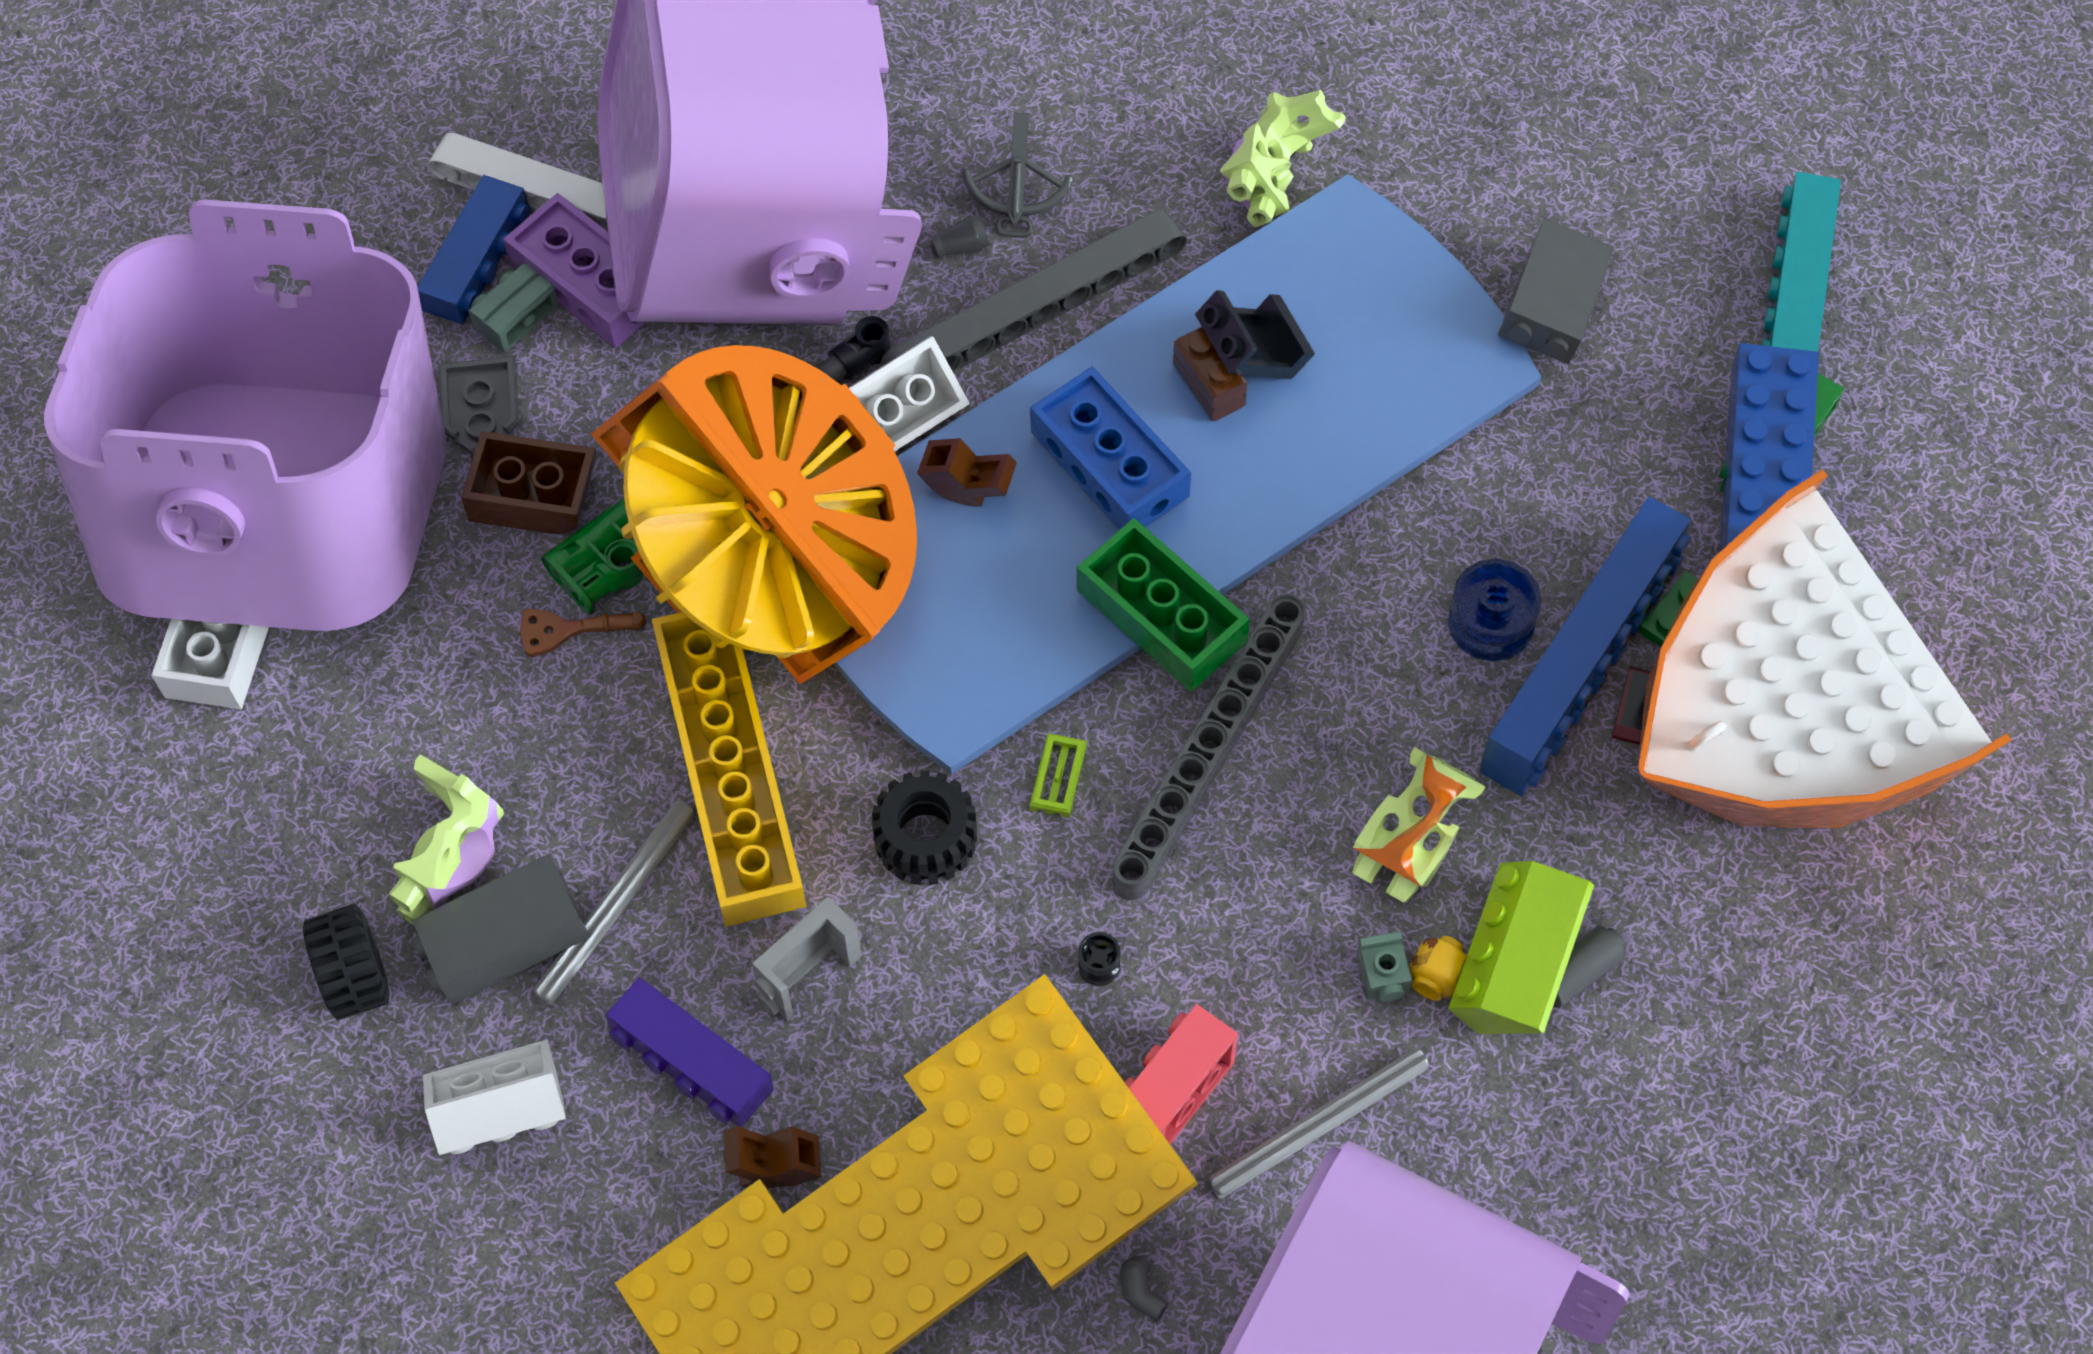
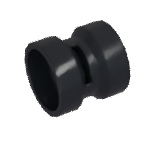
M1094 932L1087 935L1080 943L1079 973L1088 984L1105 986L1112 983L1118 976L1120 971V946L1117 940L1110 934Z

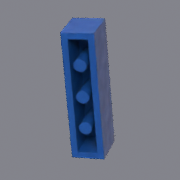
M483 174L418 285L422 311L463 325L473 301L481 294L486 284L492 283L497 272L498 262L502 255H507L503 239L530 215V206L527 203L524 188Z

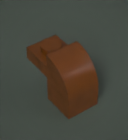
M961 438L928 440L917 474L932 490L948 500L968 506H982L985 497L1006 496L1017 462L1010 454L976 456Z
M739 1126L723 1131V1157L726 1173L738 1176L740 1186L748 1188L759 1179L767 1188L795 1186L822 1177L818 1135L792 1126L765 1136Z

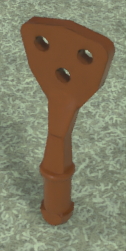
M528 608L522 613L520 636L525 654L528 657H534L553 651L570 637L584 632L604 631L608 633L612 630H639L646 624V618L642 613L632 612L613 615L604 613L603 615L583 620H565L549 611ZM532 619L537 620V622L534 624L530 623L529 621ZM547 629H551L553 631L550 634L545 633ZM535 641L538 642V645L532 646L531 643Z

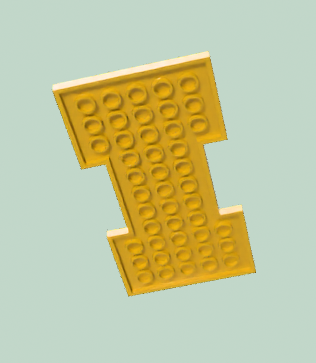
M1044 974L903 1075L927 1109L924 1113L785 1213L765 1184L760 1179L615 1282L659 1354H892L1027 1255L1032 1259L1050 1287L1055 1290L1188 1193L1198 1183L1046 974Z

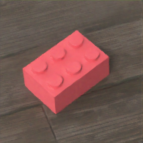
M1197 1003L1188 1014L1181 1012L1176 1017L1168 1030L1171 1036L1161 1047L1156 1044L1148 1052L1142 1063L1145 1068L1136 1080L1133 1077H1129L1125 1081V1084L1169 1144L1174 1141L1235 1063L1238 1033Z

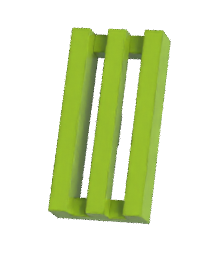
M1047 733L1031 797L1030 811L1038 812L1039 809L1046 811V814L1054 815V813L1062 814V817L1070 818L1087 749L1086 740ZM1054 744L1060 745L1061 750L1049 799L1044 800L1041 797ZM1070 748H1075L1077 750L1064 803H1059L1057 800Z

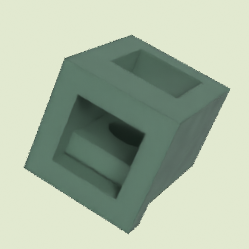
M1401 931L1360 938L1357 958L1368 1000L1380 998L1382 1002H1392L1401 999L1405 993L1410 991L1412 978L1402 943ZM1393 964L1394 968L1385 970L1381 965Z

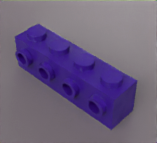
M640 977L606 1013L610 1028L609 1036L619 1046L626 1050L633 1047L643 1055L641 1057L642 1061L657 1074L665 1071L675 1079V1086L684 1095L691 1099H694L697 1095L708 1104V1111L724 1124H727L730 1120L736 1126L742 1128L774 1090L771 1074Z

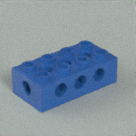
M1093 366L1030 407L1031 433L1119 530L1133 518L1146 527L1190 497V470Z

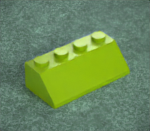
M1535 861L1500 863L1448 1009L1478 1034L1544 1033L1594 884L1589 880Z

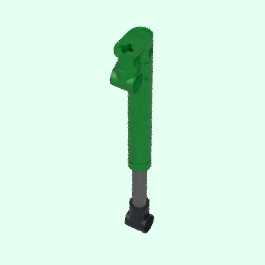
M866 316L860 319L856 324L855 333L828 351L829 357L815 368L838 382L843 377L850 379L869 364H880L884 354L891 349L888 324L877 316ZM624 497L541 556V561L550 576L587 615L594 611L593 604L609 592L616 593L621 588H632L638 585L644 576L643 572L630 558L638 551L636 544L632 541L633 538L625 539L621 532V528L629 523ZM622 562H631L624 567L618 566Z

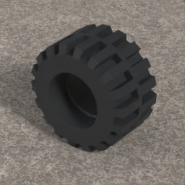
M920 771L921 776L913 777L912 772L903 775V782L901 783L896 779L888 784L889 793L881 791L877 797L878 805H874L872 811L875 849L878 858L882 857L883 866L888 871L894 868L895 877L903 881L906 875L911 876V884L920 885L921 879H929V885L938 884L939 876L944 875L946 881L955 877L954 868L956 867L962 871L967 866V857H973L975 842H977L975 807L972 805L971 796L968 791L962 792L961 784L955 779L948 783L946 774L938 772L936 777H930L929 771ZM920 815H933L948 824L947 829L940 836L925 841L912 839L901 831L910 819Z
M354 903L304 920L303 937L317 985L330 1014L339 1021L388 1004L389 987L385 971L363 911Z

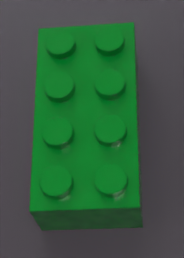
M1135 518L1129 521L1076 567L1077 591L1190 692L1248 642L1250 618Z

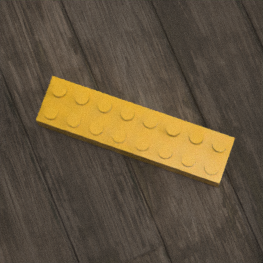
M683 612L652 619L725 927L807 907L743 648L728 644L724 648L713 645V635L694 623Z

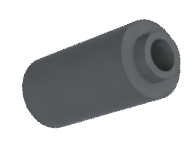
M1598 925L1574 943L1553 1007H1562L1624 960L1625 953L1623 949L1625 948V942L1615 929H1607Z

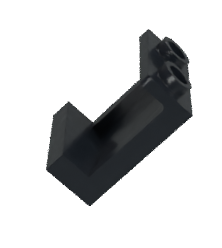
M1216 290L1195 313L1196 318L1229 374L1292 379L1315 355L1280 295L1269 294L1257 309L1233 307L1226 293Z

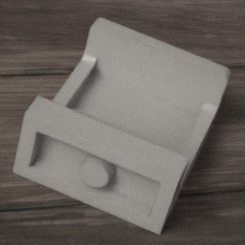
M829 897L823 900L752 963L756 978L753 983L760 994L757 999L762 1007L772 1016L779 1013L787 1022L794 1016L788 990L831 951H834L849 967L862 957L857 924Z

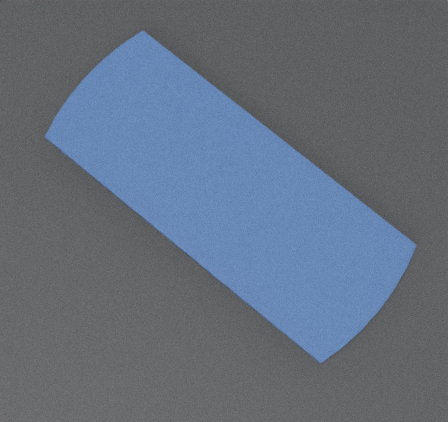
M1347 174L898 455L897 458L903 468L910 488L917 526V550L912 578L904 599L894 615L880 629V632L870 642L834 663V666L872 710L909 744L952 775L1142 649L1077 591L1076 567L1117 533L1119 529L1031 433L1030 407L1091 366L1101 374L1190 470V497L1145 528L1222 595L1540 386L1542 377L1523 345L1498 335L1504 315L1462 263L1425 228L1388 199ZM1216 290L1224 291L1233 307L1257 309L1269 294L1280 295L1315 355L1292 379L1242 375L1247 382V392L1245 393L1246 405L1217 421H1212L1173 365L1174 341L1202 327L1195 313ZM961 438L976 456L1010 454L1017 464L1006 496L985 497L982 506H968L948 500L936 493L917 474L928 440Z

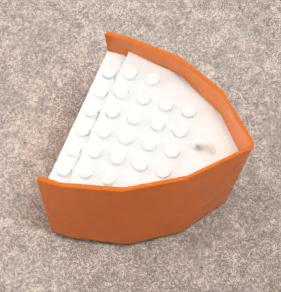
M1824 469L1787 491L1710 561L1683 599L1646 683L1638 764L1640 774L1652 788L1739 826L1839 829L1928 795L2011 741L2007 733L1993 742L1989 739L1817 491L1818 487L1828 477Z

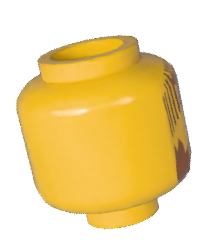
M1441 936L1440 939H1425L1419 945L1408 965L1412 978L1411 987L1421 996L1434 1001L1452 997L1467 957L1463 952V945L1449 936Z

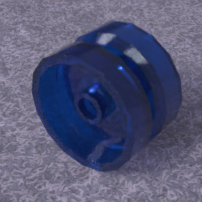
M1495 558L1481 560L1467 567L1456 580L1447 620L1450 635L1458 647L1476 659L1491 662L1508 660L1523 652L1532 640L1540 612L1542 596L1537 581L1528 570L1512 561Z

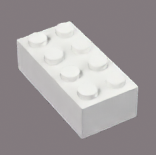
M171 619L151 676L165 698L242 710L269 627Z

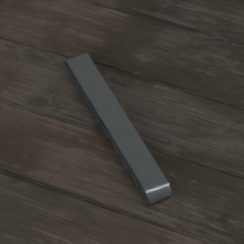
M1159 209L894 346L884 354L881 359V365L884 366L928 337L933 336L952 372L1179 254L1187 244V237L1166 210Z
M1282 594L1271 601L1249 637L1248 642L1243 647L1113 863V889L1121 898L1137 900L1147 893L1300 638L1303 630L1305 607L1296 596ZM1287 616L1292 618L1294 621L1283 622L1280 621L1278 618ZM1269 647L1275 650V652L1264 653L1259 649ZM1250 678L1257 683L1247 685L1243 684L1240 680ZM1230 709L1237 712L1238 715L1228 717L1223 715L1221 711ZM1206 741H1212L1219 746L1209 749L1201 744ZM1186 773H1193L1200 778L1195 781H1188L1181 776ZM1173 805L1178 807L1180 811L1175 814H1169L1164 812L1162 808ZM1147 838H1154L1160 841L1161 844L1149 847L1144 845L1142 841ZM1127 871H1135L1141 877L1136 880H1127L1121 875Z

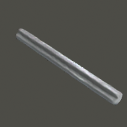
M677 800L670 807L584 921L590 938L561 951L536 984L533 992L538 999L549 1005L556 1001L693 819L695 813L690 805Z
M1413 1048L1212 1174L1208 1181L1211 1190L1218 1198L1226 1197L1426 1071L1429 1065L1426 1056L1419 1048Z

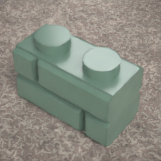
M524 263L515 271L509 270L505 272L500 278L498 285L488 294H481L476 297L468 312L475 331L489 340L501 352L505 353L555 310L559 303L553 285Z

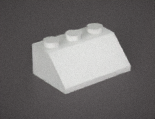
M933 336L928 337L848 387L896 445L893 448L894 451L970 404Z
M548 1039L423 1075L424 1109L439 1155L449 1152L451 1154H461L472 1149L474 1145L491 1140L494 1142L506 1141L514 1137L518 1132L532 1128L536 1130L548 1129L556 1125L558 1121L566 1119L564 1102Z

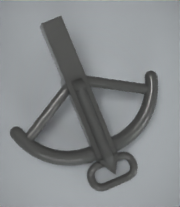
M1014 112L1011 158L974 176L971 175L969 169L962 171L963 181L967 190L979 204L993 212L1008 215L1000 217L996 223L998 234L1005 237L1023 238L1029 236L1033 230V223L1028 217L1024 216L1040 214L1056 206L1066 196L1074 180L1072 175H1067L1064 181H1061L1027 159L1029 113ZM1011 166L1008 204L988 198L976 186L975 183ZM1027 167L1059 189L1042 202L1024 205ZM1004 221L1012 223L1015 228L1017 223L1025 222L1028 227L1025 232L1003 231L1001 225Z

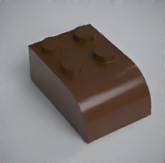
M481 431L461 496L468 520L470 522L552 534L572 531L578 525L597 456L596 448Z

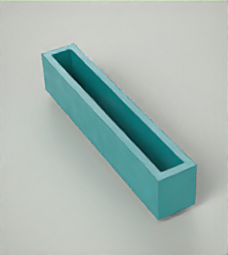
M1796 171L1792 186L1785 185L1780 207L1787 208L1786 216H1780L1776 237L1783 239L1782 246L1776 245L1772 260V268L1778 269L1777 277H1771L1767 299L1774 301L1773 308L1767 307L1764 317L1763 330L1769 331L1768 339H1762L1761 345L1818 352L1841 179Z

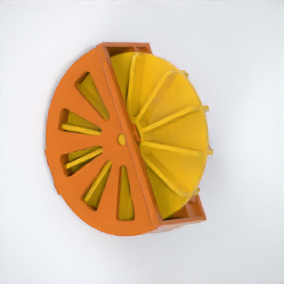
M732 345L705 350L684 359L591 433L592 437L624 474V500L629 523L621 528V532L625 539L634 538L638 551L630 558L659 591V594L655 597L660 604L667 601L676 613L683 612L694 623L712 634L713 645L724 648L728 644H732L758 653L773 654L781 661L797 682L802 684L870 642L894 615L904 599L915 566L917 526L910 488L903 468L893 449L896 445L845 383L841 386L827 374L809 363L789 354L756 346Z

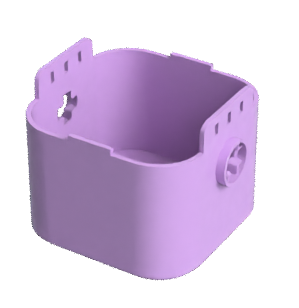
M616 0L599 86L598 148L615 294L620 310L627 312L632 322L839 325L847 311L884 310L896 302L922 229L920 215L913 210L881 209L887 176L888 123L880 73H888L889 64L879 6L875 5L876 0Z
M207 199L198 200L192 204L189 211L193 234H174L144 241L122 252L102 270L94 284L87 304L81 305L57 362L59 373L46 403L44 426L95 582L101 593L111 603L125 611L146 617L312 631L339 630L367 622L391 607L405 591L410 581L447 453L446 435L416 281L411 272L392 256L374 249L355 246L348 219L338 211L325 208ZM226 217L233 218L235 227H228ZM266 220L273 221L274 230H268ZM306 223L313 224L315 234L308 233ZM271 265H283L289 267L293 279L309 281L311 286L305 285L299 295L288 294L278 291L275 283L264 282L261 277H269Z
M1349 1140L1342 1149L1332 1146L1321 1161L1220 1354H1537L1551 1323L1589 1342L1604 1343L1624 1308L1630 1293L1620 1282L1581 1263V1256Z

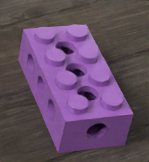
M556 193L503 239L510 265L513 268L517 269L526 263L539 276L541 275L553 285L558 303L615 349L646 323L632 322L627 312L621 311L618 306L608 231L559 193Z

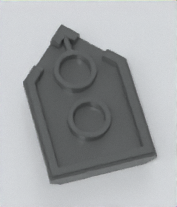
M515 356L438 364L440 408L445 434L474 454L481 431L509 435L520 423Z

